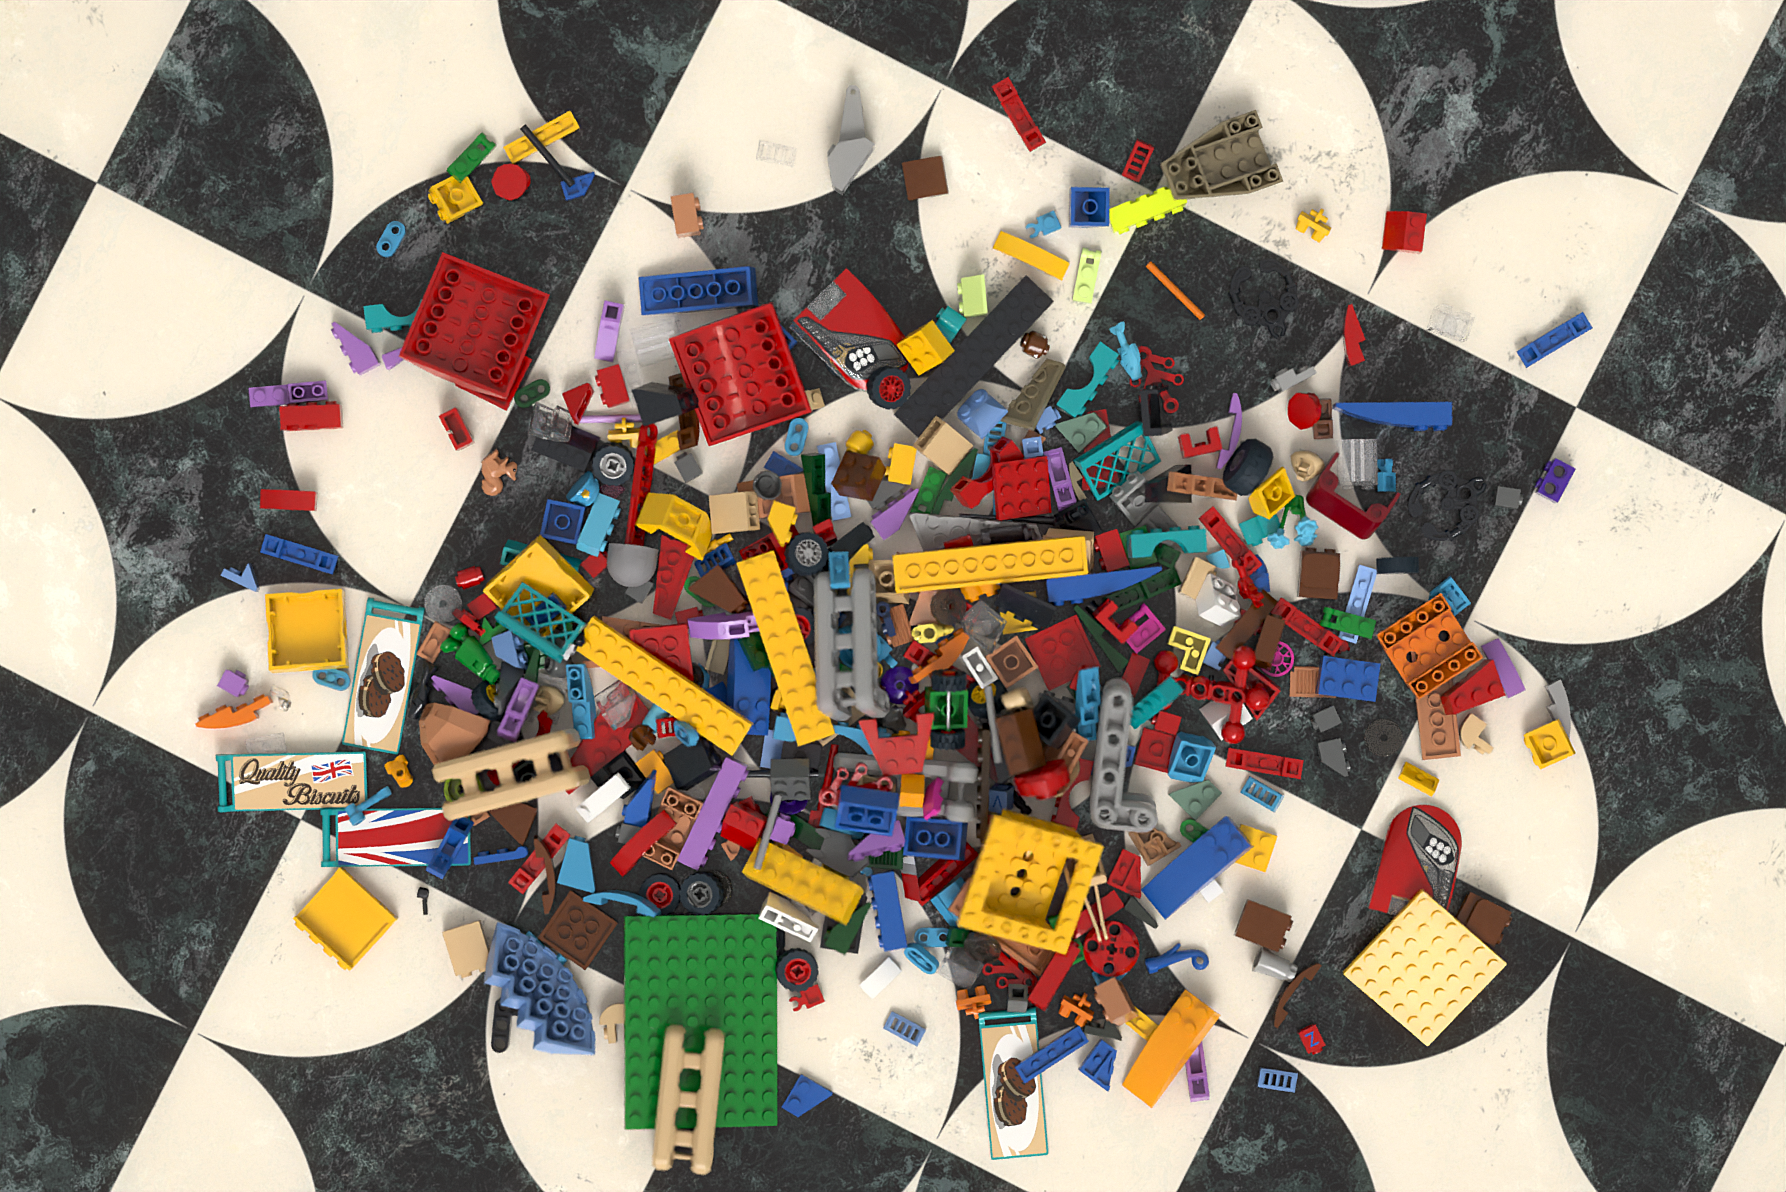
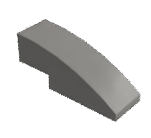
M1558 679L1544 686L1553 703L1546 708L1553 721L1560 720L1568 738H1570L1571 715L1569 702L1562 681Z

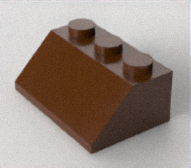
M1032 708L994 718L1010 776L1047 765Z

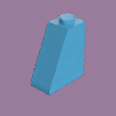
M575 835L574 838H569L557 883L595 893L596 884L590 844L585 842L586 838Z

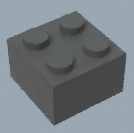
M771 759L770 780L772 800L775 794L782 796L781 801L811 800L809 759Z

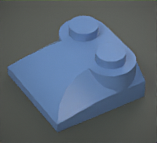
M979 389L958 409L957 416L962 423L983 439L1009 411L989 395L986 390Z

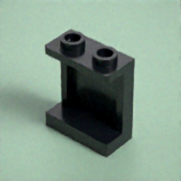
M1163 382L1151 383V385H1146L1145 389L1140 390L1143 437L1162 436L1173 431L1172 423L1161 424L1159 393L1169 389V385H1163Z
M1026 524L980 529L982 545L1033 540L1032 531L1028 529Z

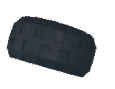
M1256 438L1247 439L1242 442L1231 456L1223 472L1222 479L1225 487L1240 496L1252 494L1263 482L1272 465L1274 456L1271 448Z

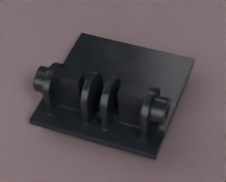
M1085 499L1054 515L1056 519L1053 522V526L1056 529L1094 532V537L1103 532Z

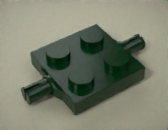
M760 631L749 633V637L737 638L753 672L769 668L773 678H775Z

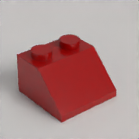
M1386 211L1382 250L1415 254L1422 253L1427 214L1408 211Z
M735 802L730 805L723 820L720 836L753 852L759 838L763 836L768 817L739 802Z

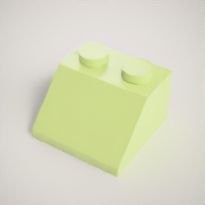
M984 275L961 278V283H957L958 295L962 294V302H959L960 314L963 313L965 318L987 316Z

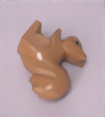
M497 449L481 461L482 474L485 478L481 481V487L484 493L490 496L498 495L502 491L503 482L500 478L502 475L507 474L512 480H516V462L507 464L508 456L501 460L498 457Z

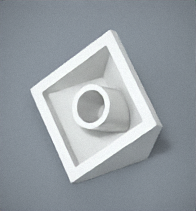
M1210 701L1199 710L1222 741L1221 728L1225 722L1229 721L1231 705ZM1244 704L1240 721L1242 725L1253 719Z

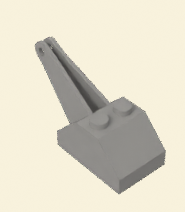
M855 85L849 86L846 90L839 142L836 146L833 144L827 152L832 187L841 195L844 194L875 149V144L865 137L860 90ZM852 90L856 91L854 95L850 93Z

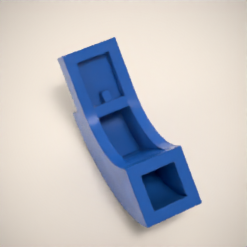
M466 817L453 820L440 846L428 864L426 871L441 879L444 878L474 824L473 821Z

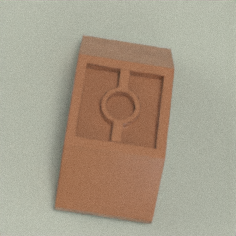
M804 474L779 476L782 481L781 494L773 500H763L757 496L759 519L769 517L774 501L795 507V513L811 512ZM754 480L737 483L738 492L754 491Z
M669 786L656 816L665 810L677 825L665 837H661L643 857L672 870L701 811L703 802Z

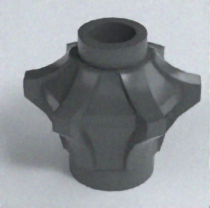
M897 705L890 707L889 713L885 717L880 718L877 724L892 730L895 734L899 733V730L902 731L907 725L903 718V707L898 708Z

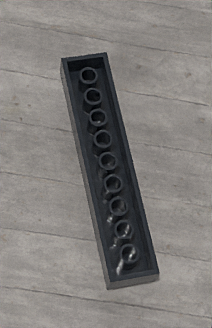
M1025 275L955 351L908 398L907 402L894 413V416L919 438L935 416L942 420L1054 301Z

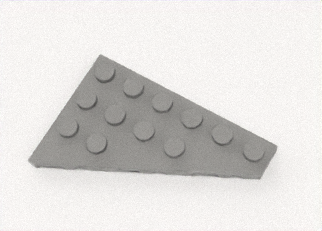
M917 512L909 513L923 551L945 549L943 542L963 537L967 534H970L974 546H982L980 529L1026 524L1028 529H1031L1033 540H1042L1036 523L964 518Z

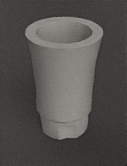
M1262 946L1255 957L1252 971L1291 982L1296 975L1298 966Z

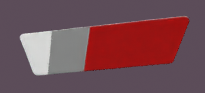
M910 856L903 857V870H901L905 898L920 902L915 859Z

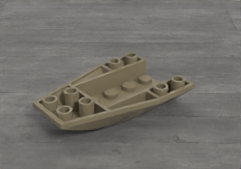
M1256 110L1222 121L1160 164L1174 200L1250 194L1283 182L1277 163L1270 164L1258 130L1263 127Z

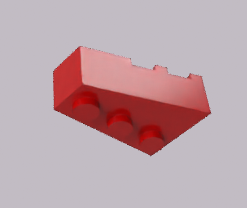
M327 401L325 405H318V402L306 403V406H299L298 403L279 406L280 428L283 431L343 428L342 405L337 404V401Z
M1232 659L1224 666L1223 671L1230 682L1235 683L1237 668L1233 664ZM1254 666L1248 669L1246 688L1248 690L1253 687L1264 688L1269 694V706L1281 691V687ZM1267 707L1260 711L1252 709L1250 711L1255 719L1258 720Z
M1494 660L1482 661L1478 667L1470 671L1466 677L1440 696L1446 715H1455L1505 696Z

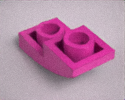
M939 777L927 786L924 794L923 815L926 820L932 815L936 816L942 809L940 805L944 798L940 796L942 792L940 788L944 781Z

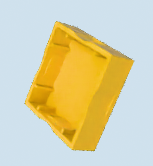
M541 535L497 573L483 589V592L499 608L503 609L523 582L546 598L554 592L566 605L564 610L570 614L590 598L594 591V588ZM523 589L519 595L520 601L531 599L530 592ZM542 601L534 602V603H535V607H536L538 604H540ZM532 603L521 605L522 614L529 613L533 609ZM519 606L510 607L507 613L511 616L520 615ZM561 613L554 617L551 622L562 620ZM523 618L524 625H526L527 627L532 626L525 618ZM552 625V628L554 630L557 627V625ZM550 626L542 627L539 630L542 637L551 633Z
M343 589L316 590L309 593L265 594L266 622L269 629L267 643L268 665L271 673L349 668L346 604Z

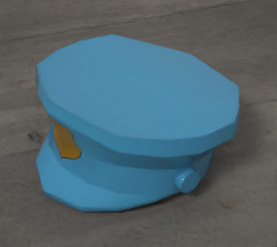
M587 471L572 486L566 496L567 500L583 507L591 505L599 495V480L594 479L591 471Z

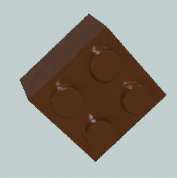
M846 451L831 484L840 496L873 501L887 469L879 457Z

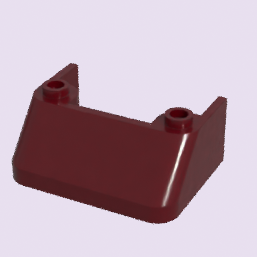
M1335 452L1308 491L1306 502L1310 507L1362 540L1368 539L1384 521L1401 494L1398 492L1394 493L1386 507L1376 503L1372 504L1364 512L1334 492L1338 485V477L1330 471V468L1339 456V453Z

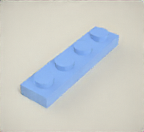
M836 442L818 445V453L825 454L826 491L831 493L832 520L850 518L851 512L848 498L840 496L831 484L840 465Z
M1358 565L1346 606V613L1365 616L1377 575L1376 569ZM1339 631V638L1351 643H1357V635Z

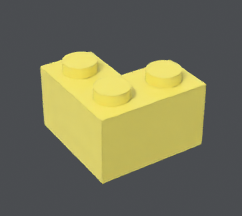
M1173 626L1167 645L1184 650L1179 669L1198 675L1211 639Z

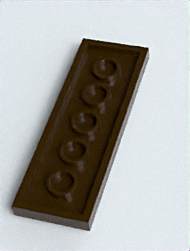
M982 723V729H978V744L982 745L981 748H978V763H981V767H977V782H981V786L977 785V801H980V804L976 805V816L980 823H976V839H980V844H984L988 833L989 723Z

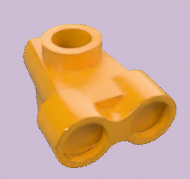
M399 755L395 760L389 761L384 765L387 773L392 774L401 788L408 787L413 782V776L409 773L407 768L408 761L404 755Z

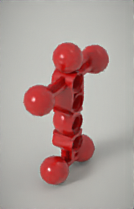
M1247 646L1236 648L1232 654V662L1237 668L1235 683L1210 681L1205 676L1190 677L1187 674L1172 677L1177 684L1178 681L1186 683V688H1182L1184 691L1180 695L1186 694V696H1189L1191 694L1193 698L1198 700L1212 699L1215 702L1231 705L1229 721L1225 722L1221 728L1222 738L1229 744H1237L1244 739L1245 728L1240 722L1243 702L1246 701L1248 707L1254 711L1265 709L1269 703V694L1264 688L1253 687L1249 690L1246 688L1248 669L1252 668L1256 662L1255 652ZM1169 650L1161 651L1155 657V668L1159 672L1157 686L1168 679L1170 674L1178 667L1177 656ZM1197 684L1203 685L1205 692L1199 691ZM1216 688H1221L1224 695H1218ZM1234 692H1240L1243 698H1236ZM1172 701L1169 705H1167L1165 708H1163L1161 711H1165V710L1169 709V708L1171 707L1173 701Z

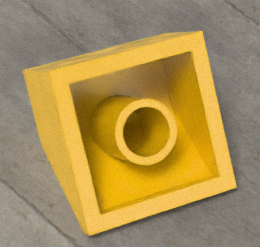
M1280 467L1250 495L1248 500L1253 513L1270 519L1295 497L1285 468Z

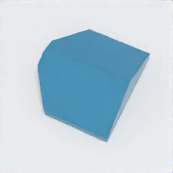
M1451 576L1430 592L1428 599L1429 601L1441 593L1451 607L1454 617L1471 603Z

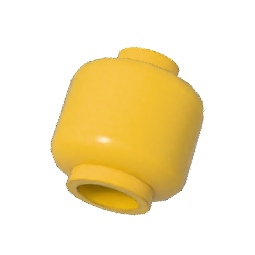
M855 430L845 443L846 451L867 455L874 446V442L871 439L872 435L866 430Z

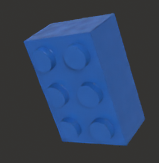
M1320 656L1315 694L1375 702L1380 664Z
M907 817L903 855L965 861L968 823L929 818L926 820L925 818Z

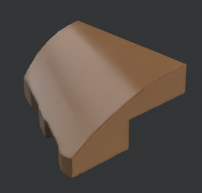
M1155 827L1148 832L1131 831L1128 833L1147 866L1181 847L1179 842L1173 841L1167 837V834L1158 831Z

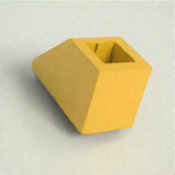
M774 501L768 517V524L779 545L784 547L785 542H790L792 532L789 530L791 524L795 525L798 514L795 513V507Z

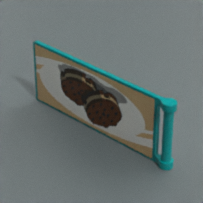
M368 597L343 734V745L399 754L425 607L414 608L376 601L374 598ZM377 608L417 616V621L373 614L372 609Z
M1030 1006V1008H1027L1026 1013L1007 1012V1010L980 1012L978 1017L991 1159L1048 1155L1042 1074L1040 1073L1027 1083H1023L1014 1068L1015 1065L1039 1050L1036 1007ZM1031 1017L1029 1022L985 1025V1020Z

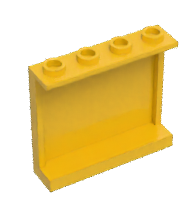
M340 867L293 919L296 921L294 924L301 931L305 929L310 934L309 938L315 944L320 943L324 947L323 951L329 957L334 956L338 960L337 964L342 969L350 971L397 921L398 917L343 867Z

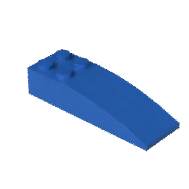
M751 266L639 277L642 316L758 306L756 270Z
M1452 402L1335 403L1332 405L1333 410L1351 417L1388 426L1414 427V431L1428 430V427H1433V431H1445L1447 427L1452 425Z
M1162 567L1046 579L1047 602H1052L1053 606L1064 605V601L1071 600V604L1083 603V599L1105 595L1143 581L1160 572Z
M730 639L726 705L753 723L747 733L748 735L768 736L771 672L769 668L753 672L738 639Z
M1225 816L1166 866L1141 891L1166 920L1254 846L1230 817Z

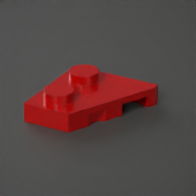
M1122 849L1107 884L1141 899L1140 856Z

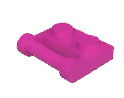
M1145 603L1139 606L1140 609L1129 617L1134 623L1145 614L1149 618L1126 640L1136 654L1166 630Z

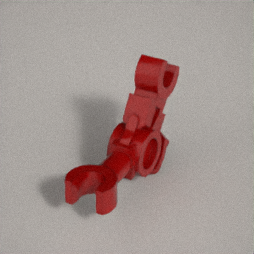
M1241 556L1240 565H1238L1237 560H1231L1233 568L1237 569L1240 577L1238 578L1239 594L1243 599H1251L1256 608L1263 606V602L1260 600L1264 598L1263 594L1257 591L1252 579L1247 576L1245 569L1248 564L1247 558Z

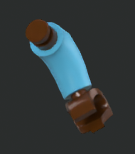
M653 703L642 724L635 726L629 734V740L632 742L633 747L643 751L648 743L654 745L656 742L655 733L657 732L655 719L667 718L670 714Z

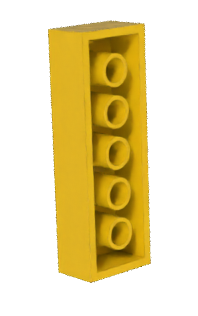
M759 838L742 870V873L747 878L847 925L864 893V890L859 885L771 843H768L761 870L754 869L762 840Z

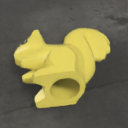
M928 623L913 628L911 635L919 643L935 642L939 637L951 634L954 631V627L949 624Z

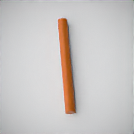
M1151 261L1146 265L1199 320L1205 316Z

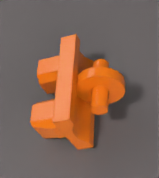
M985 986L976 987V997L971 998L968 996L967 989L958 990L957 1010L966 1009V1015L974 1014L975 1019L979 1018L978 1013L985 1012L984 1005L991 1004L990 994L987 993Z
M1084 993L1082 997L1074 994L1073 998L1064 995L1061 1000L1059 1014L1068 1018L1071 1011L1077 1013L1078 1015L1074 1022L1083 1027L1088 1020H1092L1094 1011L1089 1009L1091 1003L1086 1000L1088 994Z

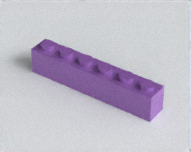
M728 755L677 859L678 862L697 871L700 866L704 868L708 859L705 855L708 849L712 850L716 843V840L713 838L716 832L720 833L722 830V819L729 810L732 798H737L741 790L738 785L741 780L745 781L749 773L746 770L747 764Z

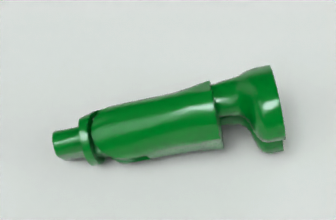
M462 622L456 624L450 631L452 637L447 638L441 644L440 649L444 653L457 652L455 658L483 680L494 684L501 674L496 669L497 665L493 664L492 658L476 637L469 636L466 625Z

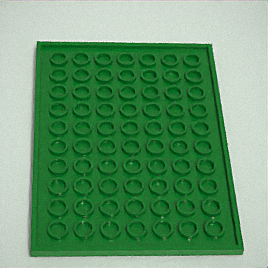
M759 914L624 916L625 1130L656 1129L666 1029L672 1024L682 1025L686 1029L683 1047L685 1048L684 1051L688 1053H703L707 1036L705 1032L707 1030L720 1029L725 1034L715 1127L777 1126V976L775 972L777 962L776 926L758 919ZM683 1068L679 1078L680 1090L697 1093L702 1083L700 1069ZM679 1107L675 1116L676 1128L697 1127L698 1113H696V1108Z

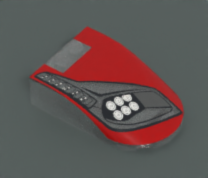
M847 268L793 320L789 327L844 382L859 391H867L868 378L879 367L892 366L902 370L904 373L908 367V360L897 346L905 337L879 301Z
M1420 804L1404 809L1391 820L1385 833L1365 907L1396 916L1423 889L1448 911L1459 866L1462 837L1457 823L1447 812L1432 805Z

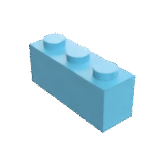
M599 493L577 541L576 549L598 557L600 551L604 552L608 542L605 541L606 536H611L614 529L612 522L614 519H618L621 512L619 500Z

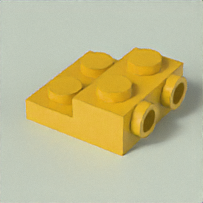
M451 176L433 185L428 190L430 202L432 204L436 203L439 208L438 215L442 221L445 220L447 224L483 204L468 177L462 183H459Z
M1559 719L1524 734V743L1527 748H1530L1533 754V762L1540 769L1576 753Z
M1240 824L1238 828L1254 847L1235 863L1266 872L1278 836Z

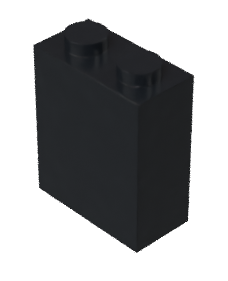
M698 734L699 739L696 745L687 747L682 743L663 755L677 790L688 791L722 769L720 758L715 753L713 743L701 734Z

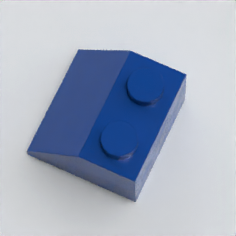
M1071 187L1069 189V228L1108 227L1110 188Z

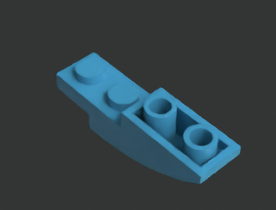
M566 664L568 701L572 703L573 727L579 732L580 739L595 738L594 718L597 717L593 688L585 664Z

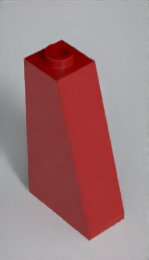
M1071 940L1066 954L1055 953L1030 994L1028 1002L1044 1012L1046 1011L1081 951L1078 948L1079 944Z

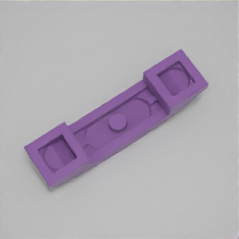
M1233 393L1231 396L1228 413L1235 414L1228 450L1222 449L1219 452L1216 469L1219 470L1232 456L1241 433L1242 410L1237 393Z

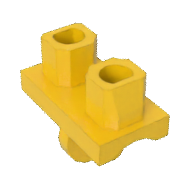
M1321 208L1319 212L1312 209L1309 214L1301 211L1295 229L1305 233L1308 226L1312 227L1315 231L1311 238L1320 243L1325 235L1328 236L1331 227L1324 224L1328 218L1322 215L1324 209Z
M623 417L622 423H616L615 429L608 430V441L610 443L612 441L622 443V440L629 439L630 448H637L640 442L638 441L640 427L634 428V422L627 423L626 417Z

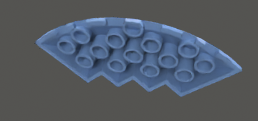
M498 922L486 963L484 983L502 987L500 1005L518 1009L516 1027L534 1031V1050L554 1054L594 1055L596 1039L591 1022L592 1015L587 1008L586 997L582 989H579L574 981L573 974L556 958V954L548 947H543L534 937H528L521 933L520 930Z

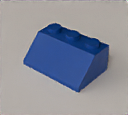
M841 785L835 828L892 836L898 811L899 793Z

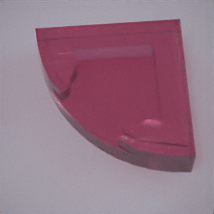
M607 484L599 488L604 495L617 499L626 490L620 485L607 486Z

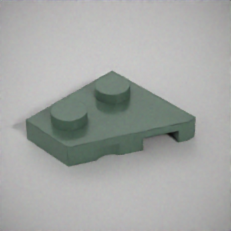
M1095 412L1055 425L1079 453L1086 449L1108 427Z
M1205 780L1171 792L1169 796L1196 821L1222 792L1209 780Z

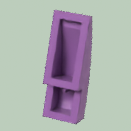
M1062 447L1043 452L1048 458L1049 478L1059 512L1077 503Z
M1499 638L1482 645L1481 648L1487 660H1494L1506 698L1525 691L1526 689Z
M523 678L520 679L498 729V736L516 743L538 690V684Z
M1201 1041L1185 1063L1190 1102L1205 1101L1210 1098L1203 1044Z

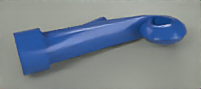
M1177 943L1166 953L1155 958L1145 959L1148 973L1152 974L1158 972L1159 969L1192 958L1193 967L1203 970L1208 966L1209 958L1203 951L1196 949L1176 952L1181 946L1180 943ZM1197 957L1202 958V964L1196 962Z

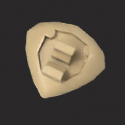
M1302 450L1291 455V464L1297 475L1296 479L1302 482L1316 477L1325 468L1323 459L1312 451Z
M548 685L539 686L535 695L537 706H533V710L540 713L542 710H545L548 713L547 717H549L563 706L565 702L564 695L556 687Z

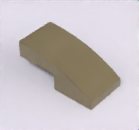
M1072 461L1068 464V471L1074 494L1078 501L1087 497L1077 483L1083 477Z

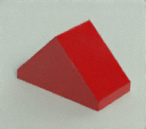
M589 383L562 393L569 413L577 425H579L594 394Z

